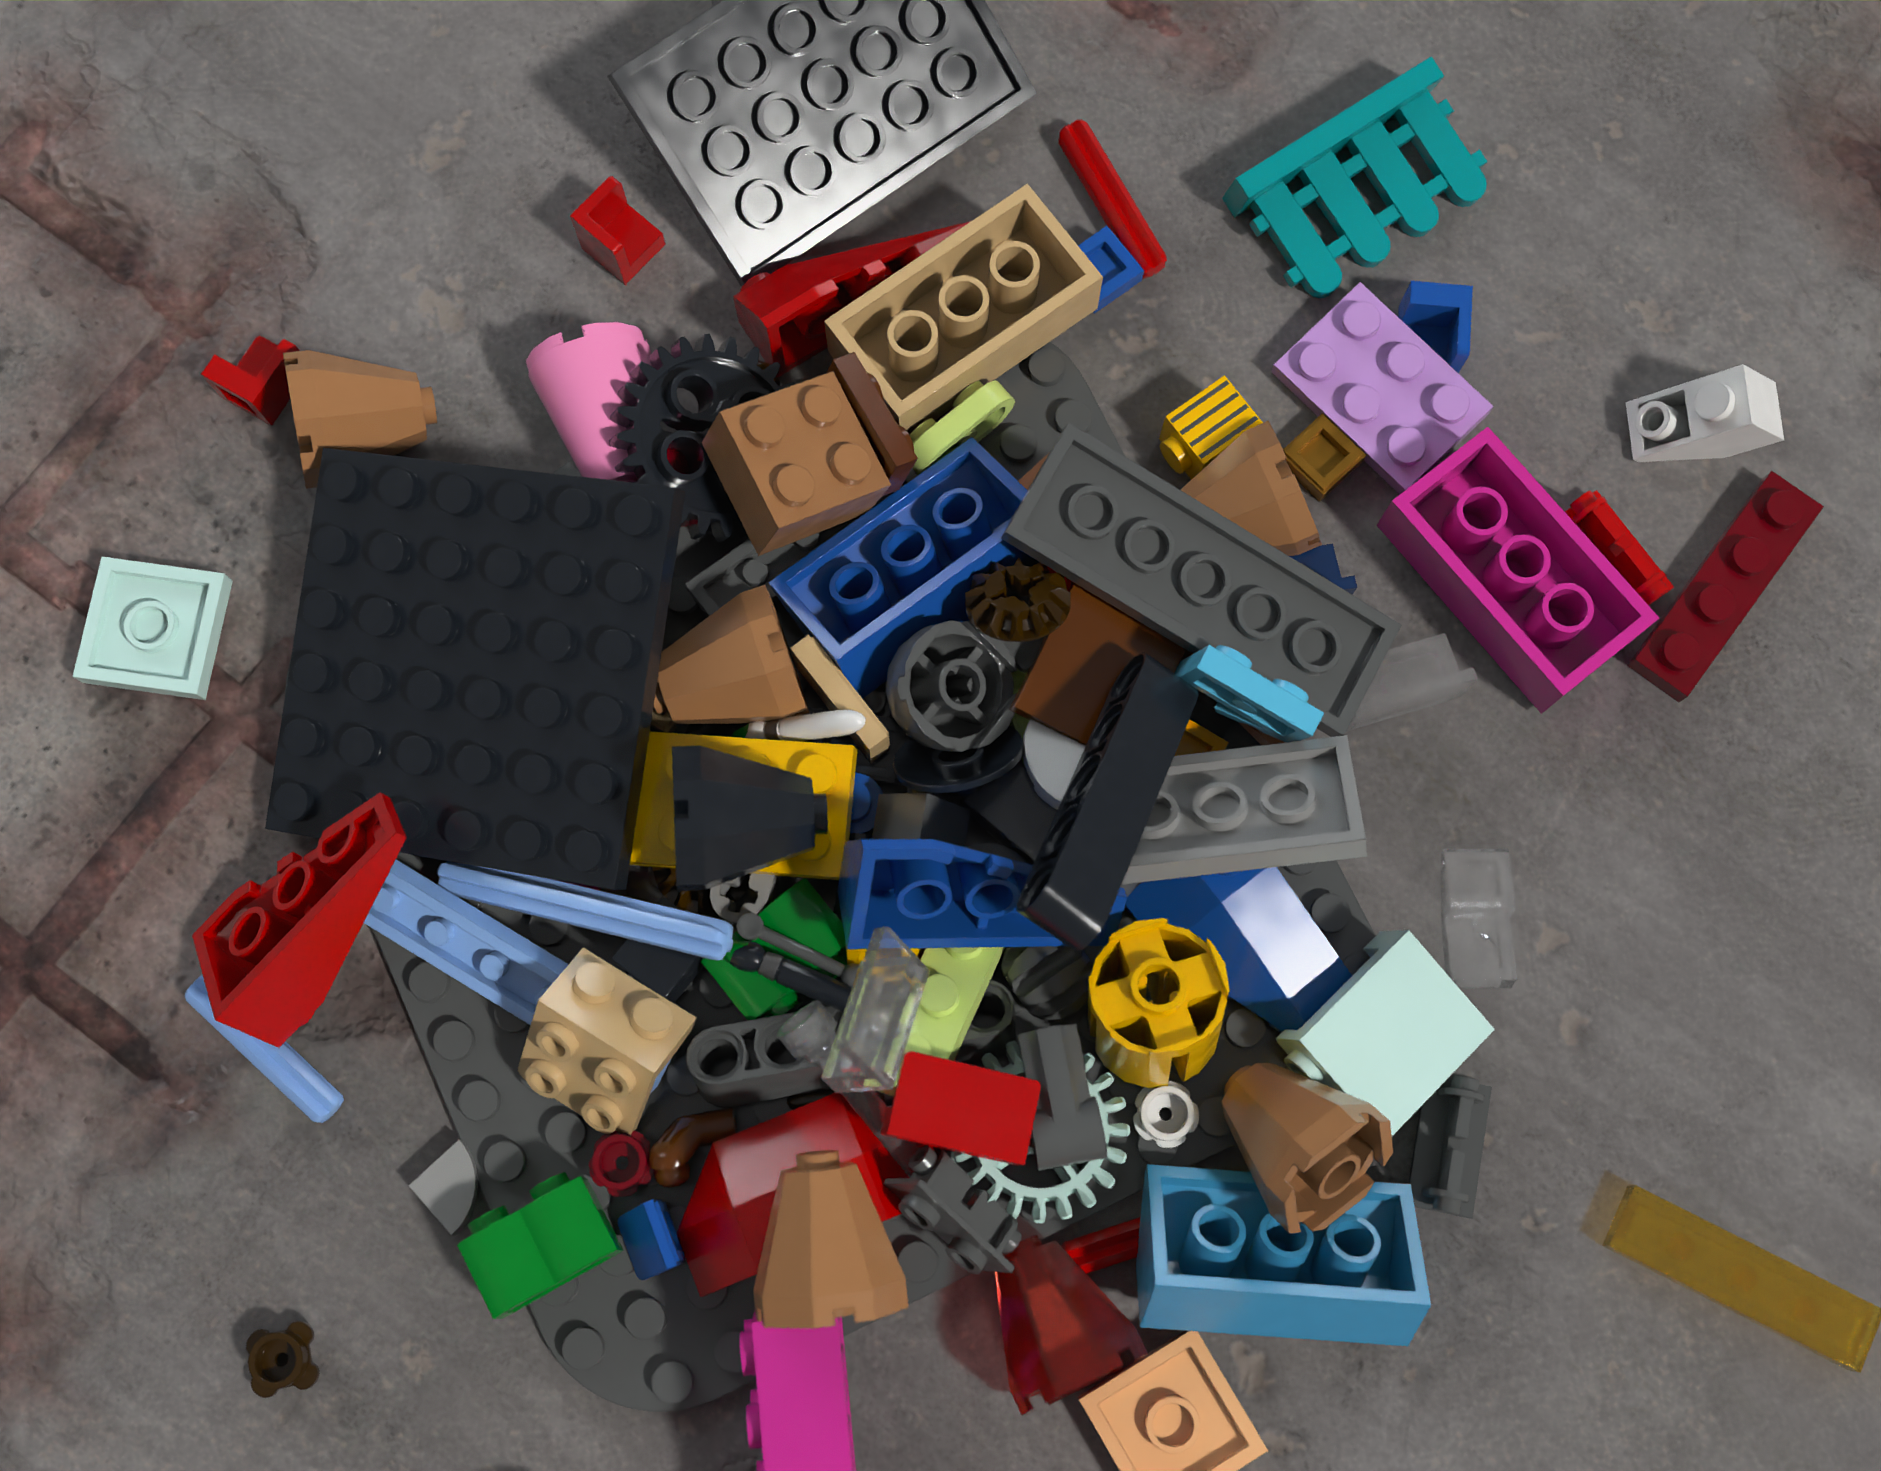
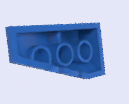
M860 839L845 842L838 884V897L847 949L1048 947L1067 945L1016 911L1019 896L1033 866L1031 864L934 839ZM1120 888L1103 928L1088 946H1106L1109 943V937L1118 931L1127 900L1124 888Z
M1277 867L1142 882L1127 897L1125 909L1135 921L1165 918L1168 919V924L1189 929L1205 942L1206 938H1208L1225 962L1229 983L1228 998L1230 1000L1234 999L1267 1021L1269 1026L1280 1033L1285 1029L1298 1030L1352 977L1347 967Z

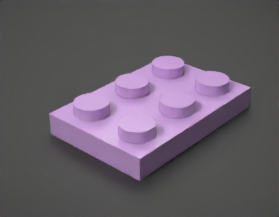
M1361 282L1273 365L1272 373L1317 416L1323 413L1366 454L1364 461L1399 494L1426 475L1493 408L1490 402Z

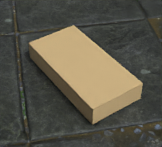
M807 635L792 646L790 650L795 667L830 711L854 710L862 713L866 718L865 725L859 731L849 734V736L872 764L888 752L890 746L889 732L814 636L810 637Z

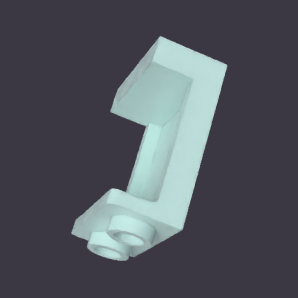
M1409 930L1380 931L1363 948L1370 956L1366 963L1298 1030L1285 1029L1276 1038V1041L1288 1054L1284 1062L1289 1070L1372 1104L1391 1122L1392 1136L1495 1030Z

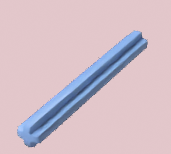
M452 861L441 863L436 873L439 876L438 885L457 897L716 961L722 960L725 954L731 951L734 942L732 939L733 926L728 921L549 878Z

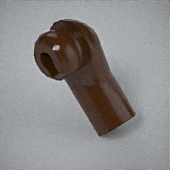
M733 1107L681 1116L670 1124L651 1147L648 1164L649 1167L655 1169L654 1177L659 1185L670 1188L684 1184L690 1177L688 1161L699 1147L712 1145L716 1141L738 1133Z

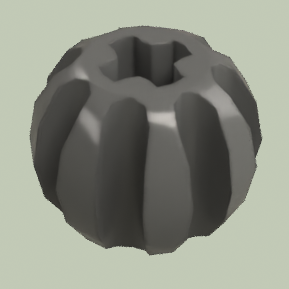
M1068 946L1005 947L1000 959L1001 972L1018 999L1032 1016L1041 1020L1062 1019L1078 1012L1088 1002L1089 976L1092 973L1094 964L1084 949L1076 952Z

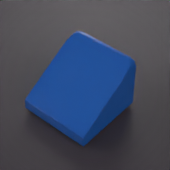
M660 1199L649 1200L618 1218V1227L639 1280L649 1279L685 1264L684 1260L686 1258L666 1201Z

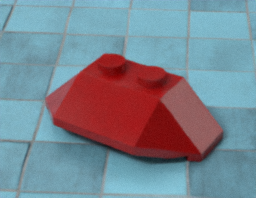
M839 1091L714 1142L677 1231L678 1239L700 1298L757 1274L780 1171L797 1167L796 1154L819 1150H839L840 1162H853L857 1164L881 1222H884L902 1213L898 1207L901 1200L883 1183L887 1178L909 1179L914 1172L909 1167V1161L913 1154L925 1145L880 1135L885 1111Z

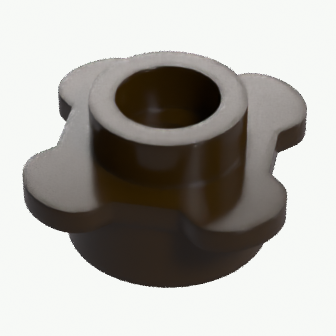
M296 1321L291 1323L286 1330L273 1333L267 1329H259L249 1336L246 1343V1350L249 1353L248 1368L252 1376L251 1388L256 1395L262 1398H269L274 1396L279 1389L295 1386L300 1390L311 1388L317 1382L320 1370L312 1362L310 1344L314 1339V1330L308 1323ZM282 1352L288 1355V1363L285 1366H281L277 1362V1357Z

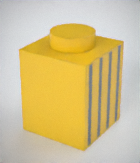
M1224 375L1165 416L1159 437L1161 441L1160 450L1174 471L1179 474L1185 471L1192 480L1244 431L1263 422Z

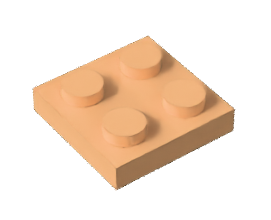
M1183 1331L1077 1397L1119 1471H1237L1268 1451L1198 1331Z

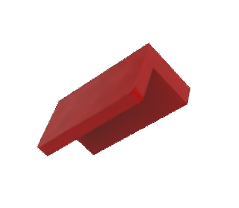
M909 1051L903 1055L892 1106L885 1109L880 1135L1011 1165H1025L1041 1085L1039 1081Z

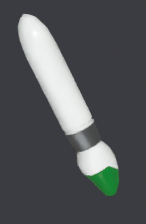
M835 710L790 716L770 721H754L735 730L732 737L797 742L849 735L859 731L865 725L866 718L862 713L854 710Z

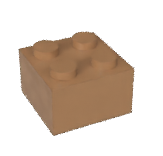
M833 371L720 411L702 441V445L758 556L862 516L872 509L891 486Z

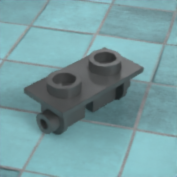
M1453 1075L1420 1107L1409 1177L1415 1207L1473 1219L1492 1091L1491 1086L1479 1084L1480 1081L1474 1078Z
M928 1145L922 1146L913 1154L909 1161V1167L914 1170L909 1179L887 1178L883 1184L901 1200L898 1206L901 1213L915 1225L925 1230H933L948 1244L945 1249L946 1254L957 1265L973 1274H980L981 1271L1013 1272L1015 1267L1002 1254L1006 1255L1012 1252L1021 1241L1022 1235L1017 1230V1220L1008 1214L995 1200L987 1202L989 1194L984 1189H977L965 1206L961 1200L974 1180L942 1149L933 1151Z

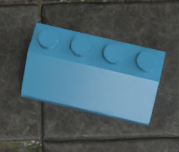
M1147 1164L1144 1174L1136 1260L1140 1327L1409 1346L1431 1307L1411 1184L1374 1182L1366 1197L1324 1230L1311 1231L1303 1222H1299L1301 1232L1288 1233L1270 1215L1251 1172Z

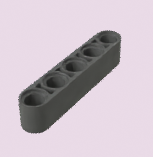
M990 980L975 1015L981 1012H992L999 1015L1002 1021L989 1029H980L970 1024L954 1061L965 1064L982 1062V1057L987 1053H991L996 1058H999L1006 1054V1044L1015 1041V1002L1010 991L1001 983ZM905 993L868 999L872 1004V1010L866 1014H850L828 1006L706 1029L693 1038L687 1049L686 1061L700 1095L708 1103L717 1107H733L867 1083L866 1074ZM852 1035H862L870 1039L864 1049L855 1053H846L838 1049L840 1043ZM798 1047L804 1050L798 1060L788 1065H779L772 1062L775 1054L783 1048ZM731 1058L737 1061L734 1069L726 1075L712 1077L706 1074L710 1065L717 1060Z

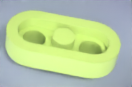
M976 381L969 385L954 401L953 410L938 422L932 418L926 420L910 434L914 453L918 458L912 469L919 475L971 437L979 442L1006 418L1015 404V399L998 381H991L985 385L981 381Z

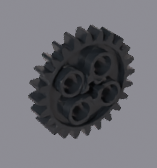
M704 334L698 339L694 350L685 336L680 337L671 345V354L662 346L658 347L649 355L651 366L641 361L630 372L637 384L627 382L617 393L622 401L629 406L618 407L610 415V420L626 428L625 431L616 434L609 440L610 446L624 449L628 452V457L615 466L616 472H634L638 478L634 483L675 487L685 491L681 524L685 520L689 521L690 538L693 540H697L705 535L709 525L716 542H722L729 538L733 528L740 538L748 536L702 445V441L707 434L703 433V431L707 428L710 429L720 411L796 384L795 382H790L778 386L774 379L778 374L780 364L775 362L762 370L757 366L759 348L756 346L743 357L737 356V344L734 337H729L721 344L718 351L715 349L710 334ZM677 388H684L695 396L698 402V413H692L680 404L677 398ZM663 421L667 426L678 431L674 433L665 431L661 428L660 422ZM668 448L679 450L685 455L689 463L688 474H681L670 466L667 459Z

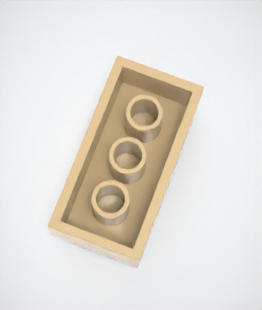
M1027 183L826 319L824 324L828 352L834 359L853 352L856 353L866 372L872 374L878 381L883 400L898 425L905 428L910 435L926 420L931 418L937 420L953 409L954 401L969 385L976 381H981L985 385L995 380L1098 309L1103 276Z

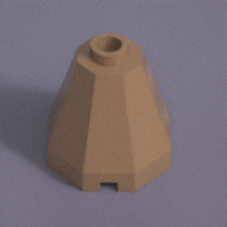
M311 350L283 353L306 489L317 487L323 448L394 456L427 440L426 425L437 423L432 387L420 388L415 372Z
M1269 420L1244 431L1181 489L1184 493L1288 556L1300 555L1322 545L1295 475L1292 474L1285 460L1287 457Z
M766 585L739 593L662 651L654 700V708L657 714L669 711L675 724L750 723L810 714L796 668H794L784 632Z
M1255 1063L1253 1066L1242 1067L1230 1077L1225 1085V1096L1221 1101L1224 1118L1270 1215L1288 1233L1301 1232L1299 1222H1303L1311 1231L1324 1230L1366 1197L1375 1182L1366 1174L1372 1161L1375 1159L1384 1167L1393 1153L1391 1122L1372 1104L1274 1063Z
M819 1150L796 1154L797 1167L780 1171L754 1285L756 1319L759 1322L762 1321L764 1328H822L835 1326V1318L854 1314V1320L857 1323L876 1320L908 1308L905 1275L857 1164L853 1162H840L839 1150Z

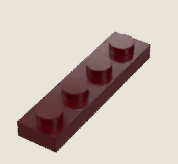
M1771 471L1760 481L1627 666L1677 702L1687 698L1824 506L1775 472Z

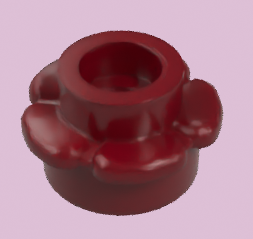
M617 1131L602 1135L595 1143L594 1154L589 1161V1172L594 1183L597 1186L608 1188V1193L613 1196L627 1197L635 1194L638 1186L649 1183L654 1175L655 1169L649 1167L648 1164L650 1142L637 1131H633L631 1135L625 1132L619 1134ZM620 1156L628 1158L629 1164L625 1169L617 1167L616 1161Z

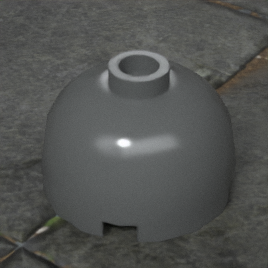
M951 620L924 627L898 647L888 667L886 695L891 714L905 735L926 748L962 752L990 745L1008 729L1015 714L1009 709L1017 693L1013 694L1014 681L1012 677V672H1017L1014 656L1002 640L983 634L970 621L957 622Z

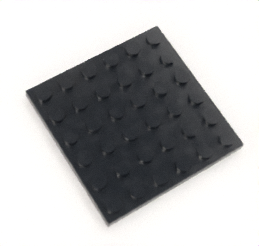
M323 448L265 829L320 839L326 828L381 792L391 798L407 837L400 853L613 890L626 889L686 492L667 486Z

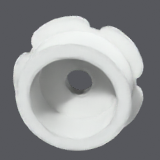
M1169 1081L1168 1086L1152 1089L1145 1087L1136 1097L1135 1105L1138 1109L1137 1113L1133 1116L1136 1131L1145 1140H1155L1159 1147L1173 1148L1181 1145L1186 1139L1185 1135L1188 1132H1193L1198 1125V1106L1190 1099L1189 1090L1180 1083ZM1162 1108L1171 1110L1172 1116L1168 1121L1162 1120L1159 1116Z

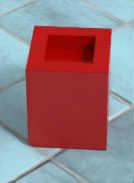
M609 176L570 215L581 248L624 285L666 245L663 233L628 205L622 184L613 176Z
M258 336L237 366L214 354L201 375L221 398L272 426L290 400L283 353L300 350L295 344L286 339H282L277 345L262 336Z

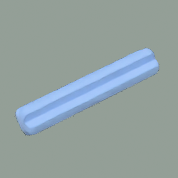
M203 975L198 977L186 990L185 1000L313 1122H325L340 1108L344 1101L343 1095L286 1041L278 1048L216 1021L213 1016Z

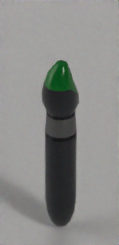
M733 939L731 951L727 952L723 957L738 970L758 972L763 977L776 981L777 984L837 1010L850 1014H866L872 1010V1004L859 990L793 960L785 959L781 955L769 951L765 952L758 943Z

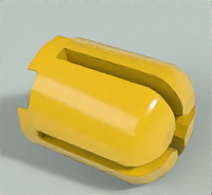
M1165 918L1135 921L1114 932L1109 937V943L1096 957L1092 973L1089 976L1088 1023L1090 1036L1096 1037L1095 1051L1103 1065L1123 1081L1150 1089L1168 1086L1171 1063L1173 1061L1181 1080L1184 1082L1199 1074L1214 1055L1229 995V983L1225 962L1213 943L1208 938H1206L1205 942L1189 929L1168 924V919ZM1147 986L1152 998L1150 1003L1146 1001Z

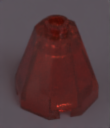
M1034 1235L1020 1241L1018 1246L1009 1254H1002L1015 1267L1012 1273L994 1272L1009 1389L1021 1416L1037 1411L1031 1399L1033 1396L1041 1393L1044 1402H1048V1405L1120 1371L1123 1369L1122 1365L1124 1364L1119 1355L1127 1350L1130 1351L1134 1362L1148 1355L1136 1327L1056 1240L1042 1245L1039 1236Z

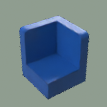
M1411 281L1398 306V318L1459 373L1470 354L1473 286Z

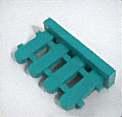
M1432 56L1236 177L1222 197L1234 218L1250 208L1253 210L1257 217L1249 225L1257 237L1267 231L1291 269L1283 275L1290 288L1301 283L1305 291L1312 297L1326 298L1340 286L1342 281V271L1335 261L1339 257L1349 252L1358 265L1366 268L1375 267L1390 252V239L1384 231L1388 226L1397 222L1407 235L1422 237L1437 224L1439 219L1438 208L1432 200L1434 197L1445 192L1450 201L1455 205L1468 207L1476 203L1484 195L1487 181L1480 168L1488 161L1480 149L1470 154L1447 120L1454 112L1448 100L1444 99L1437 104L1430 94L1444 77ZM1396 117L1401 127L1389 134L1384 124ZM1409 141L1413 143L1435 177L1422 185L1399 150L1401 146ZM1348 147L1353 157L1340 164L1335 155ZM1364 171L1387 206L1386 209L1376 215L1373 214L1350 179ZM1300 178L1305 187L1292 195L1287 185ZM1314 201L1339 237L1327 246L1302 210Z

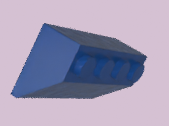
M971 437L768 583L804 636H814L863 699L887 681L888 667L898 647L917 631L924 627L951 620L957 622L969 621L966 612L965 593L971 589L973 575L988 574L992 562H997L1005 567L1013 566L1018 557L1025 566L1031 567L1039 563L1038 560L1001 539L1003 532L1028 490Z

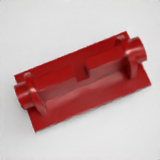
M1591 490L1587 491L1569 505L1571 508L1566 510L1565 513L1648 605L1674 588L1664 571L1660 570L1609 506L1605 497L1601 496L1597 490L1593 493Z

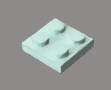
M101 557L72 677L86 684L206 700L233 581L225 573Z

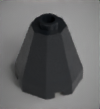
M703 746L672 747L677 891L706 890L812 851L815 847V835L827 834L828 811L826 793L813 792L812 778Z

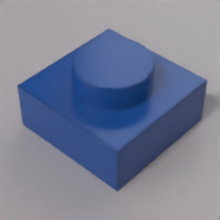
M1105 226L1078 245L1103 276L1098 309L1093 311L1094 314L1142 281L1143 268L1108 226Z

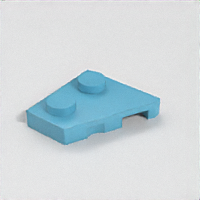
M1208 645L1180 661L1175 674L1195 689L1216 700L1215 712L1237 722L1248 724L1283 742L1301 741L1313 736L1324 715V712L1307 703L1309 696L1301 688L1281 679H1274L1271 682L1251 670L1252 662L1245 655L1230 647L1217 645L1214 648Z

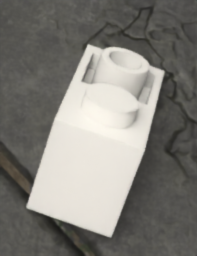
M1744 364L1626 402L1633 460L1637 462L1726 458L1784 441L1776 382Z

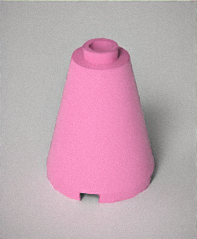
M620 322L583 325L581 327L584 337L565 343L561 332L548 337L533 348L526 359L528 376L581 476L634 483L638 479L634 472L622 473L615 470V466L628 457L627 450L610 446L609 440L616 434L625 431L626 428L610 420V415L618 407L629 406L622 401L617 393L627 382L637 384L630 372L641 361L651 366L649 360L651 348L647 339L644 340L643 333L638 327Z

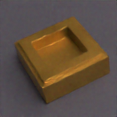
M1323 413L1283 449L1287 457L1285 460L1292 474L1295 475L1296 480L1319 502L1354 471L1366 457V454Z

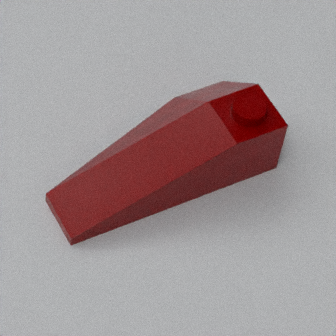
M970 222L788 264L771 274L768 272L757 274L742 286L739 293L733 296L738 321L753 344L759 348V353L765 362L770 365L775 362L780 364L778 374L776 375V378L828 348L824 324L826 319Z
M380 792L326 828L319 839L318 847L302 857L292 851L277 861L278 874L263 884L259 885L249 880L234 890L192 934L213 1016L216 1021L279 1048L299 1027L305 1025L312 1018L316 1009L324 1002L407 838L390 797Z

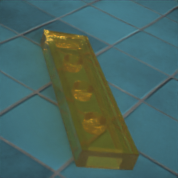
M1636 1185L1627 1186L1602 1245L1852 1372L1861 1373L1881 1322L1880 1307Z

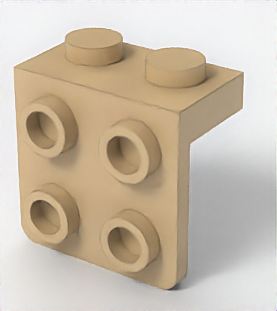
M582 948L538 1000L518 1066V1072L536 1093L546 1098H554L580 1114L593 1129L605 1134L617 1131L619 1134L625 1132L631 1135L637 1129L655 1079L691 1033L696 1017L587 949Z

